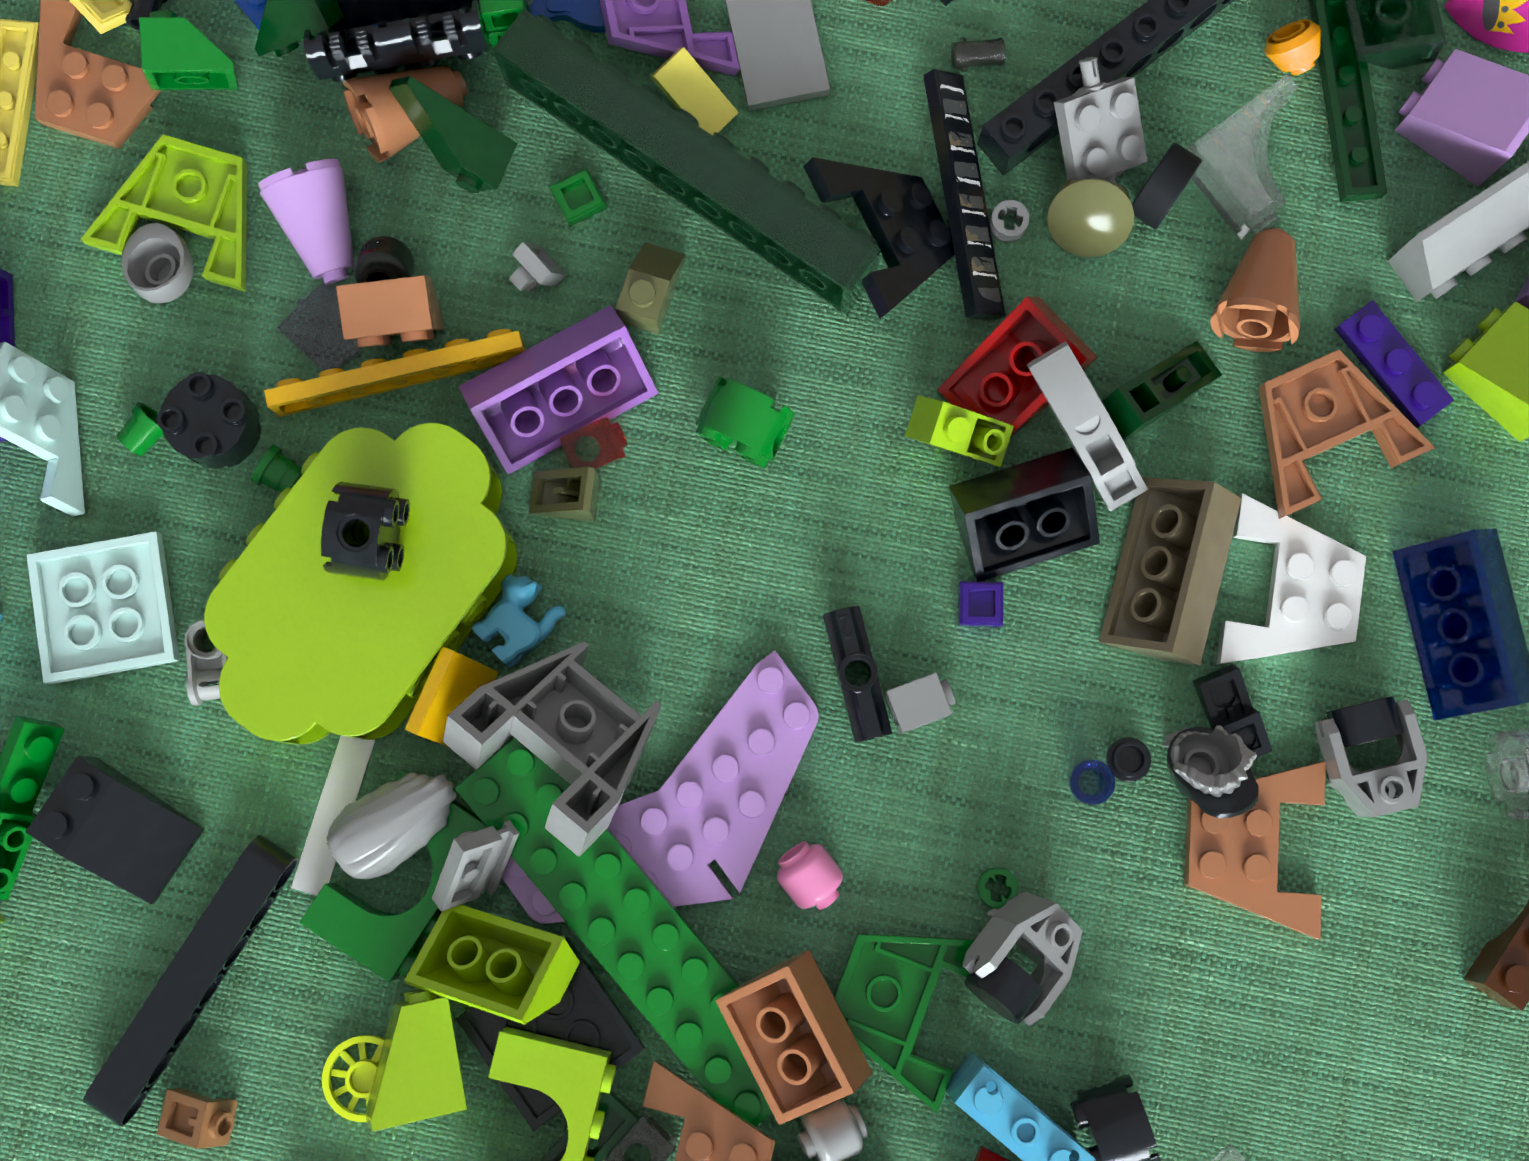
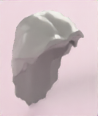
M411 772L397 781L385 783L358 801L346 805L329 828L326 839L330 853L339 863L341 869L352 878L372 879L391 873L400 863L409 859L419 849L426 846L438 831L446 827L447 817L450 814V803L457 797V794L453 791V783L447 781L444 774L428 777L426 774L419 775Z

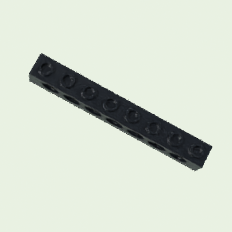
M1148 0L986 122L982 127L977 145L1004 176L1059 134L1054 102L1072 96L1079 88L1083 87L1080 60L1097 57L1100 82L1108 83L1122 77H1134L1235 0Z

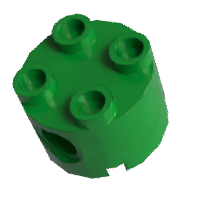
M718 376L695 423L698 426L695 433L704 437V441L727 451L730 444L735 446L734 451L741 454L744 460L765 469L768 461L773 462L796 413L785 405L782 406L781 410L772 407L774 399L737 381L731 379L726 381L721 376Z

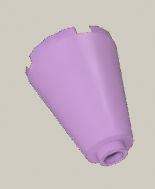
M323 159L305 163V169L292 172V169L288 168L260 181L258 185L261 197L313 279L323 278L325 285L347 279L349 277L347 270L353 268L355 264L344 172L339 160Z

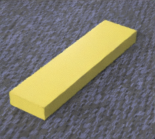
M0 19V185L19 187L37 76L38 22Z

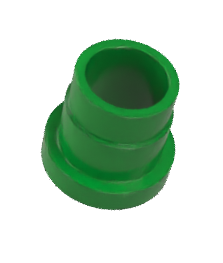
M137 402L132 408L133 415L116 436L127 449L139 456H143L161 437H164V434L157 422L158 412L144 403Z
M272 445L256 466L251 481L258 486L263 483L281 493L288 487L293 488L303 475L301 473L302 467L284 456L281 448Z

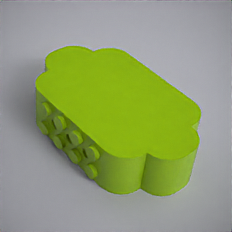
M439 423L416 425L403 432L395 441L383 432L363 427L348 429L334 436L320 453L314 452L308 457L301 468L303 475L293 488L288 487L281 492L273 506L276 510L265 524H258L250 532L246 539L248 546L238 559H231L221 570L218 576L220 582L212 591L206 603L204 612L205 629L213 645L228 657L219 678V694L222 704L227 713L236 722L254 735L266 740L306 745L317 742L330 733L361 740H377L392 734L401 727L412 713L442 646L457 652L472 633L471 627L476 622L481 621L502 593L501 582L508 575H514L518 562L517 546L509 530L496 517L503 494L500 477L476 444L452 427ZM340 481L395 489L399 492L400 498L409 499L410 512L406 526H400L398 544L404 545L403 564L400 571L391 570L384 581L333 574L324 570L323 564L326 561L331 562L330 557L321 556L324 514L328 501L338 502L340 495L335 494L332 490ZM365 523L363 527V534L365 538L368 540L370 536V529L368 525Z

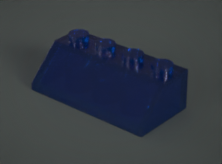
M1497 528L1475 529L1392 551L1434 721L1528 703L1529 653Z

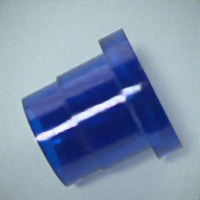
M1086 760L1077 764L1072 770L1069 777V786L1077 800L1085 804L1095 805L1105 802L1112 795L1115 788V777L1112 770L1105 763L1098 760ZM1085 770L1095 773L1099 780V787L1093 795L1085 794L1079 786V777Z

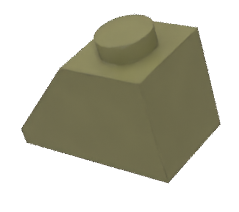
M644 243L628 269L615 308L617 315L625 325L660 335L686 258L685 254Z

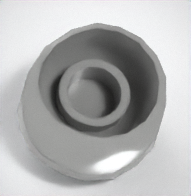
M160 223L146 224L138 228L129 237L123 249L121 259L123 273L129 285L140 297L151 303L171 302L180 297L189 287L193 277V258L183 238L168 226Z

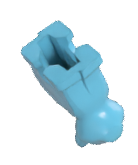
M508 575L501 582V600L491 608L483 621L476 622L471 628L484 642H489L500 633L505 639V644L497 645L492 651L505 665L513 668L522 660L523 655L536 649L554 629L556 622L565 617L566 611L562 606L552 607L546 612L540 622H536L524 613L523 609L534 602L541 592L542 586L537 584L536 581L533 582L527 576L515 577Z

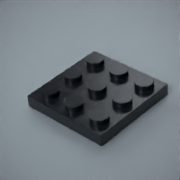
M566 937L565 940L580 963L560 1003L525 1025L475 1007L469 1008L456 1018L489 1068H491L499 1032L505 1027L610 1051L609 1064L615 1065L616 1070L643 1051L645 1045L569 937ZM499 1081L533 1132L562 1111L550 1096L539 1090Z

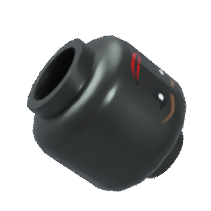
M379 236L370 239L361 248L355 264L354 277L356 282L364 283L412 277L414 258L411 250L402 241L394 237Z

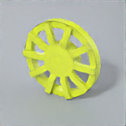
M359 1035L349 1038L339 1044L330 1053L325 1062L322 1072L324 1096L331 1108L348 1120L366 1122L365 1114L353 1111L360 1098H365L366 1106L368 1104L385 1040L384 1037ZM365 1042L378 1045L372 1059H367ZM357 1043L360 1058L358 1062L345 1050ZM339 1056L350 1066L347 1071L333 1069V1064ZM331 1076L345 1078V1085L333 1091ZM349 1091L353 1097L346 1108L340 1104L337 1097Z

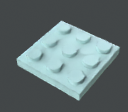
M155 531L27 554L43 683L56 684L180 661L161 533Z

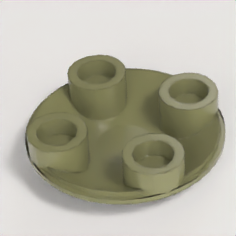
M1096 178L1070 179L1061 186L1060 191L1053 198L1048 210L1047 224L1052 238L1065 251L1081 257H1097L1114 251L1125 242L1134 224V210L1129 193L1122 185Z

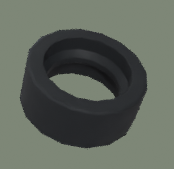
M1174 142L1132 203L1134 216L1153 229H1157L1202 163V159Z

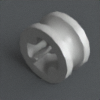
M1016 200L1000 202L995 206L989 220L992 235L997 240L1006 243L1018 241L1024 235L1029 224L1027 208ZM1006 213L1014 214V221L1020 223V226L1018 227L1014 224L1012 230H1007L1004 228V221L998 219V217L1001 216L1004 219Z

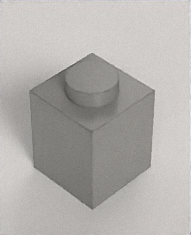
M937 673L890 689L884 693L899 735L952 715L950 706L955 704L954 695L946 679L940 681Z

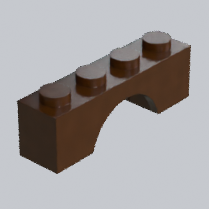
M1529 901L1516 920L1502 934L1485 944L1463 979L1501 1006L1522 1011L1529 1002Z

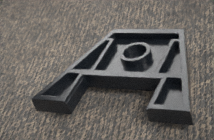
M814 157L803 166L821 202L827 203L853 197L888 267L870 272L862 279V285L879 319L955 255L950 229L940 214L931 192L922 177Z

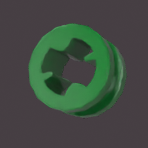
M995 867L987 869L977 880L976 890L978 897L983 903L992 908H1001L1008 900L1018 895L1017 879L1006 869ZM995 875L1003 876V885L1009 887L1006 897L999 895L1000 900L998 901L990 899L992 892L985 888L989 878L992 881L996 880Z

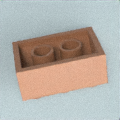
M810 950L769 968L715 1000L778 1125L853 1094L873 1074Z

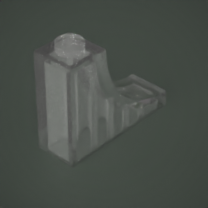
M1288 74L1187 148L1188 151L1202 159V163L1191 179L1241 240L1253 231L1257 234L1260 231L1271 228L1279 220L1275 214L1286 202L1279 193L1270 173L1267 158V139L1276 112L1289 101L1298 88L1297 84Z

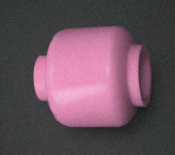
M803 841L789 849L779 859L780 869L777 872V881L797 907L807 909L816 906L818 910H822L839 897L840 893L837 888L843 880V872L823 845H809L806 841Z

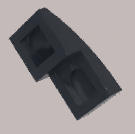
M1231 664L1193 680L1212 730H1215L1217 725H1221L1228 734H1238L1247 748L1255 752L1257 757L1272 751L1260 712L1252 707L1240 669L1237 666Z

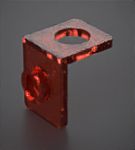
M604 417L560 438L572 468L589 466L596 469L614 460L626 457L622 449L628 445L619 423L611 424L608 417ZM584 436L595 438L600 445L598 457L590 462L580 460L575 453L576 442Z

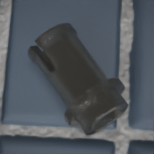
M961 37L959 42H952L951 44L952 67L960 68L962 72H967L968 67L1003 66L1005 64L1006 51L1002 37L977 41H967L965 37Z

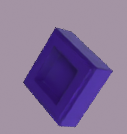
M960 581L958 583V626L1002 627L1004 582Z

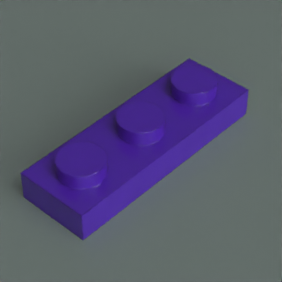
M1373 300L1334 329L1402 414L1416 428L1454 401Z

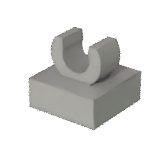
M522 242L512 253L522 266L509 279L520 291L526 289L531 293L539 284L556 287L567 276L538 244Z

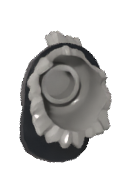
M1217 725L1215 730L1193 727L1184 728L1181 731L1166 735L1163 747L1168 748L1167 767L1176 787L1186 798L1194 801L1206 814L1218 819L1231 818L1245 813L1257 803L1259 786L1250 770L1257 754L1247 748L1238 734H1228L1221 725Z

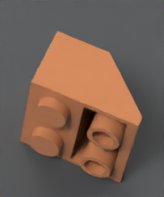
M421 275L336 286L344 340H357L358 347L368 348L392 345L391 336L401 335L402 342L433 340V331L445 330L432 279L429 276Z

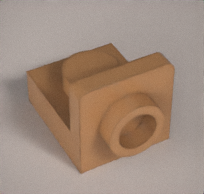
M182 1088L167 1089L157 1135L196 1149L226 1146L230 1141L231 1132L234 1128L238 1101L231 1098L211 1099Z

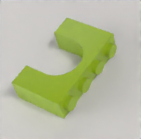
M503 1028L499 1032L488 1078L536 1089L550 1096L561 1108L568 1126L567 1148L560 1161H594V1158L587 1156L590 1139L599 1140L604 1122L605 1112L598 1110L601 1093L610 1094L615 1076L616 1066L609 1064L611 1052L515 1028Z

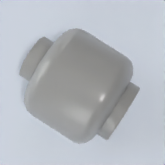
M841 1099L802 1116L803 1131L797 1133L799 1145L806 1159L809 1160L815 1157L817 1161H845L856 1156L863 1149V1139L868 1137L865 1123L857 1107L853 1103L847 1105Z

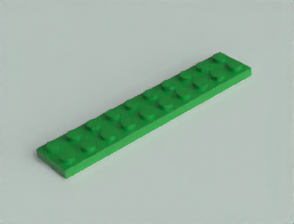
M514 738L455 787V790L486 827L493 826L497 831L502 829L504 822L509 820L512 822L520 834L511 857L709 1095L756 1127L772 1111L715 1001L740 985L609 828L580 857L545 829L552 803L570 784Z

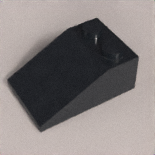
M77 756L26 830V833L69 861L144 901L154 904L204 831V828L99 758Z

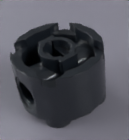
M203 372L192 373L173 387L157 415L158 425L162 429L165 439L175 451L209 469H217L216 467L221 468L224 466L232 467L240 464L253 453L261 434L258 418L260 415L257 406L244 392L238 390L232 382L217 375H207Z
M341 481L337 483L332 492L340 495L338 502L328 501L322 526L321 556L331 558V562L326 561L323 564L324 570L333 574L384 581L391 570L400 571L403 564L404 545L398 544L400 526H406L410 512L409 499L400 498L399 492L391 488ZM365 523L368 525L370 529V536L368 540L365 538L363 534V527Z
M1129 1074L1117 1077L1114 1081L1098 1088L1077 1090L1078 1100L1070 1103L1078 1129H1088L1093 1146L1086 1148V1150L1096 1159L1095 1161H1161L1158 1153L1149 1154L1148 1149L1157 1147L1138 1092L1130 1094L1127 1092L1126 1088L1134 1086Z

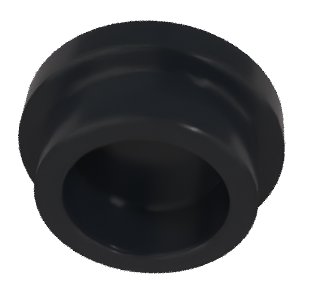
M1122 738L1115 741L1109 747L1106 754V764L1108 770L1115 778L1125 782H1133L1147 774L1151 766V755L1147 746L1140 740Z

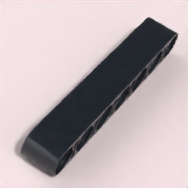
M258 835L251 841L88 1088L83 1098L84 1103L120 1127L127 1124L135 1115L293 873L298 863L296 857L262 835Z

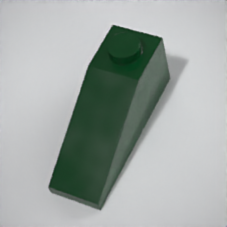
M407 76L392 80L389 86L390 91L443 170L457 178L455 183L472 193L498 189L517 143L415 78Z
M1198 341L1118 387L1102 403L1123 441H1125L1214 382L1222 374Z

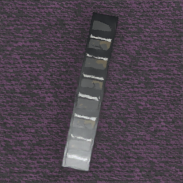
M933 69L923 76L966 318L997 320L1006 316L963 75Z

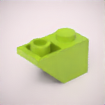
M918 395L905 437L1001 467L1014 426L944 401Z

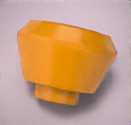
M1308 19L1286 24L1267 38L1264 53L1282 72H1290L1291 75L1307 72L1314 67L1315 60L1320 55L1321 28L1318 24Z

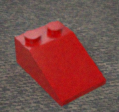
M1026 297L937 390L952 405L1013 425L1011 439L1049 405L1027 366L1029 362L1065 341L1083 371L1098 356L1040 297Z

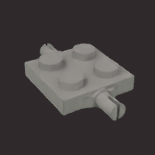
M1089 57L1079 61L1083 87L1079 88L1072 96L1054 102L1067 181L1070 179L1096 178L1117 184L1116 177L1125 170L1147 162L1134 77H1122L1108 83L1100 82L1097 57Z

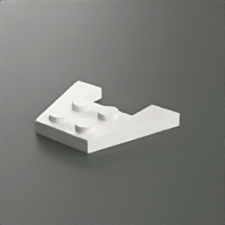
M1243 493L1239 495L1242 499L1233 531V538L1275 544L1265 627L1223 621L1220 630L1216 665L1356 642L1366 556L1288 516L1279 519L1278 511Z

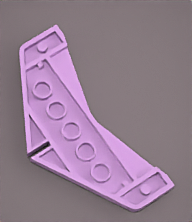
M773 651L756 664L660 790L619 805L608 827L674 907L733 899L708 865L713 860H716L738 892H741L818 722L819 714L815 703L776 651ZM510 856L502 879L529 917L542 924L565 921Z

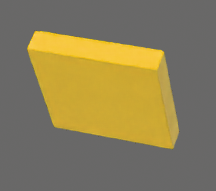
M442 646L405 726V730L447 746L443 742L447 716L480 686L494 681L498 671Z

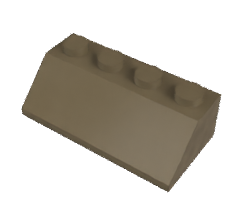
M1142 477L1148 490L1135 498L1099 642L1164 661L1200 666L1242 498L1216 482Z

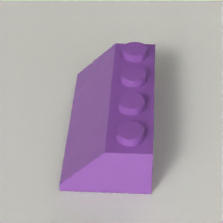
M611 305L459 386L469 409L507 474L520 469L658 394L626 326Z

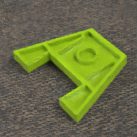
M162 134L80 240L88 246L122 255L129 237L136 231L140 218L214 239L202 277L206 281L246 292V161L236 155Z

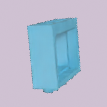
M973 1052L968 1055L950 1078L946 1091L953 1102L1021 1160H1096L1077 1139Z

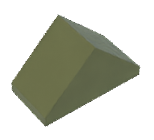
M588 466L534 471L529 514L595 522L601 483L596 469Z

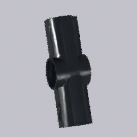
M860 606L846 607L823 614L837 671V681L842 691L854 742H863L892 734L878 680V667L873 660ZM852 663L863 664L869 672L868 682L862 686H855L849 683L845 677L846 667Z

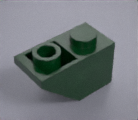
M267 0L255 45V51L258 56L274 51L276 56L279 57L297 49L300 46L297 41L303 39L305 30H311L313 39H316L317 34L320 33L325 38L329 37L328 34L334 32L332 26L344 17L337 1Z

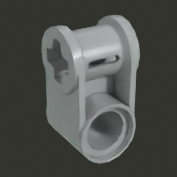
M204 619L194 622L185 633L187 659L186 687L189 701L193 706L202 705L204 700L221 699L219 685L208 686V684L219 682L222 668L228 659L217 648L211 652L205 649L203 640L207 632Z

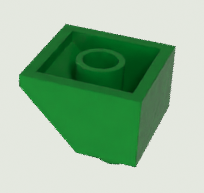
M154 11L150 13V17H139L142 71L151 90H239L233 61L186 18L177 17L176 13L170 11Z

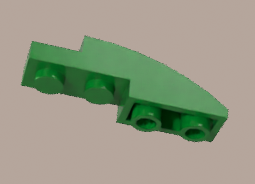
M16 715L3 751L0 752V900L9 899L33 838L26 833V830L37 816L33 812V808L65 730L54 722Z

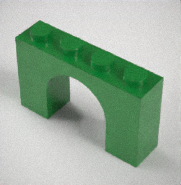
M401 769L394 781L401 779L408 773H411V771ZM452 801L449 807L450 814L447 817L446 827L438 831L426 845L432 859V879L426 894L413 908L400 914L382 912L373 908L337 883L324 884L299 923L386 981L396 980L400 975L406 978L419 954L416 950L424 938L429 936L441 914V911L432 900V896L454 838H457L464 832H475L487 827L475 813L457 801Z

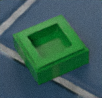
M587 168L549 186L569 227L607 209L606 203Z

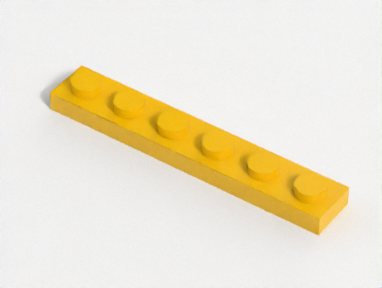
M498 329L489 332L486 335L487 338L470 342L469 339L449 341L444 345L445 348L429 352L423 348L413 349L403 353V358L390 361L382 358L370 359L362 362L361 368L344 371L341 368L327 369L320 372L318 378L305 381L299 378L285 379L279 381L275 388L264 390L267 407L278 417L495 367L525 351L526 346L519 330L512 332L510 329Z

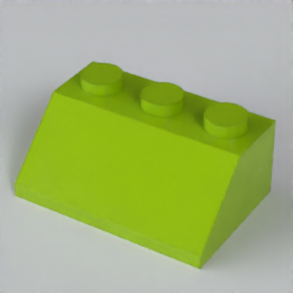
M458 905L442 911L404 981L410 986L525 1025L560 1003L580 961L562 936L464 905Z

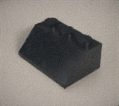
M1072 447L949 486L955 521L977 582L1100 544L1091 474Z

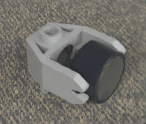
M1393 696L1378 698L1326 712L1328 719L1315 722L1318 743L1323 760L1326 762V771L1329 778L1327 779L1328 784L1343 796L1344 802L1358 817H1378L1419 806L1428 756L1415 712L1408 700L1395 702ZM1396 736L1400 749V756L1396 762L1362 771H1357L1349 765L1345 747Z
M1023 892L1008 900L1003 907L999 909L993 908L987 913L991 919L966 951L962 966L970 973L964 980V983L978 999L1005 1019L1015 1024H1019L1023 1020L1030 1026L1044 1017L1070 981L1083 930L1057 903L1028 892ZM1014 944L1037 965L1031 975L1005 957Z

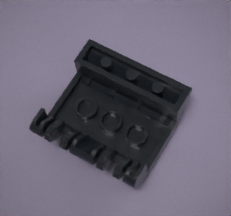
M336 0L344 17L332 26L334 32L329 33L327 38L320 33L317 34L316 39H313L309 29L305 30L303 37L307 60L319 80L331 78L337 82L354 78L357 73L362 72L390 73L402 65L415 63L419 67L431 66L438 63L442 58L457 56L459 59H472L481 55L482 51L489 50V36L481 15L479 0Z

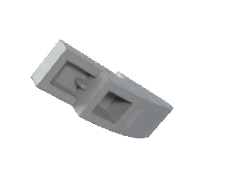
M1066 341L1029 362L1027 366L1077 455L1091 474V480L1109 511L1147 491L1148 488L1137 470L1136 463Z

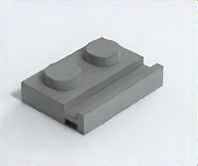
M510 820L504 822L502 829L497 831L491 826L475 832L467 831L454 838L432 896V900L441 912L478 899L483 890L487 889L490 894L496 892L520 834Z

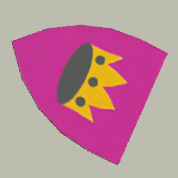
M1449 0L1444 5L1457 24L1477 40L1498 49L1529 53V0Z

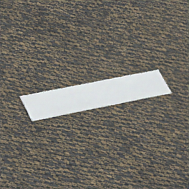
M340 736L293 879L292 889L317 896L324 884L330 882L336 860L330 853L326 837L333 821L345 806L356 801L375 740H361Z

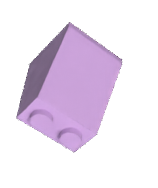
M1455 49L1444 62L1437 58L1426 71L1421 80L1427 85L1420 94L1413 91L1401 106L1398 113L1404 117L1394 131L1479 187L1514 155L1529 133V75Z

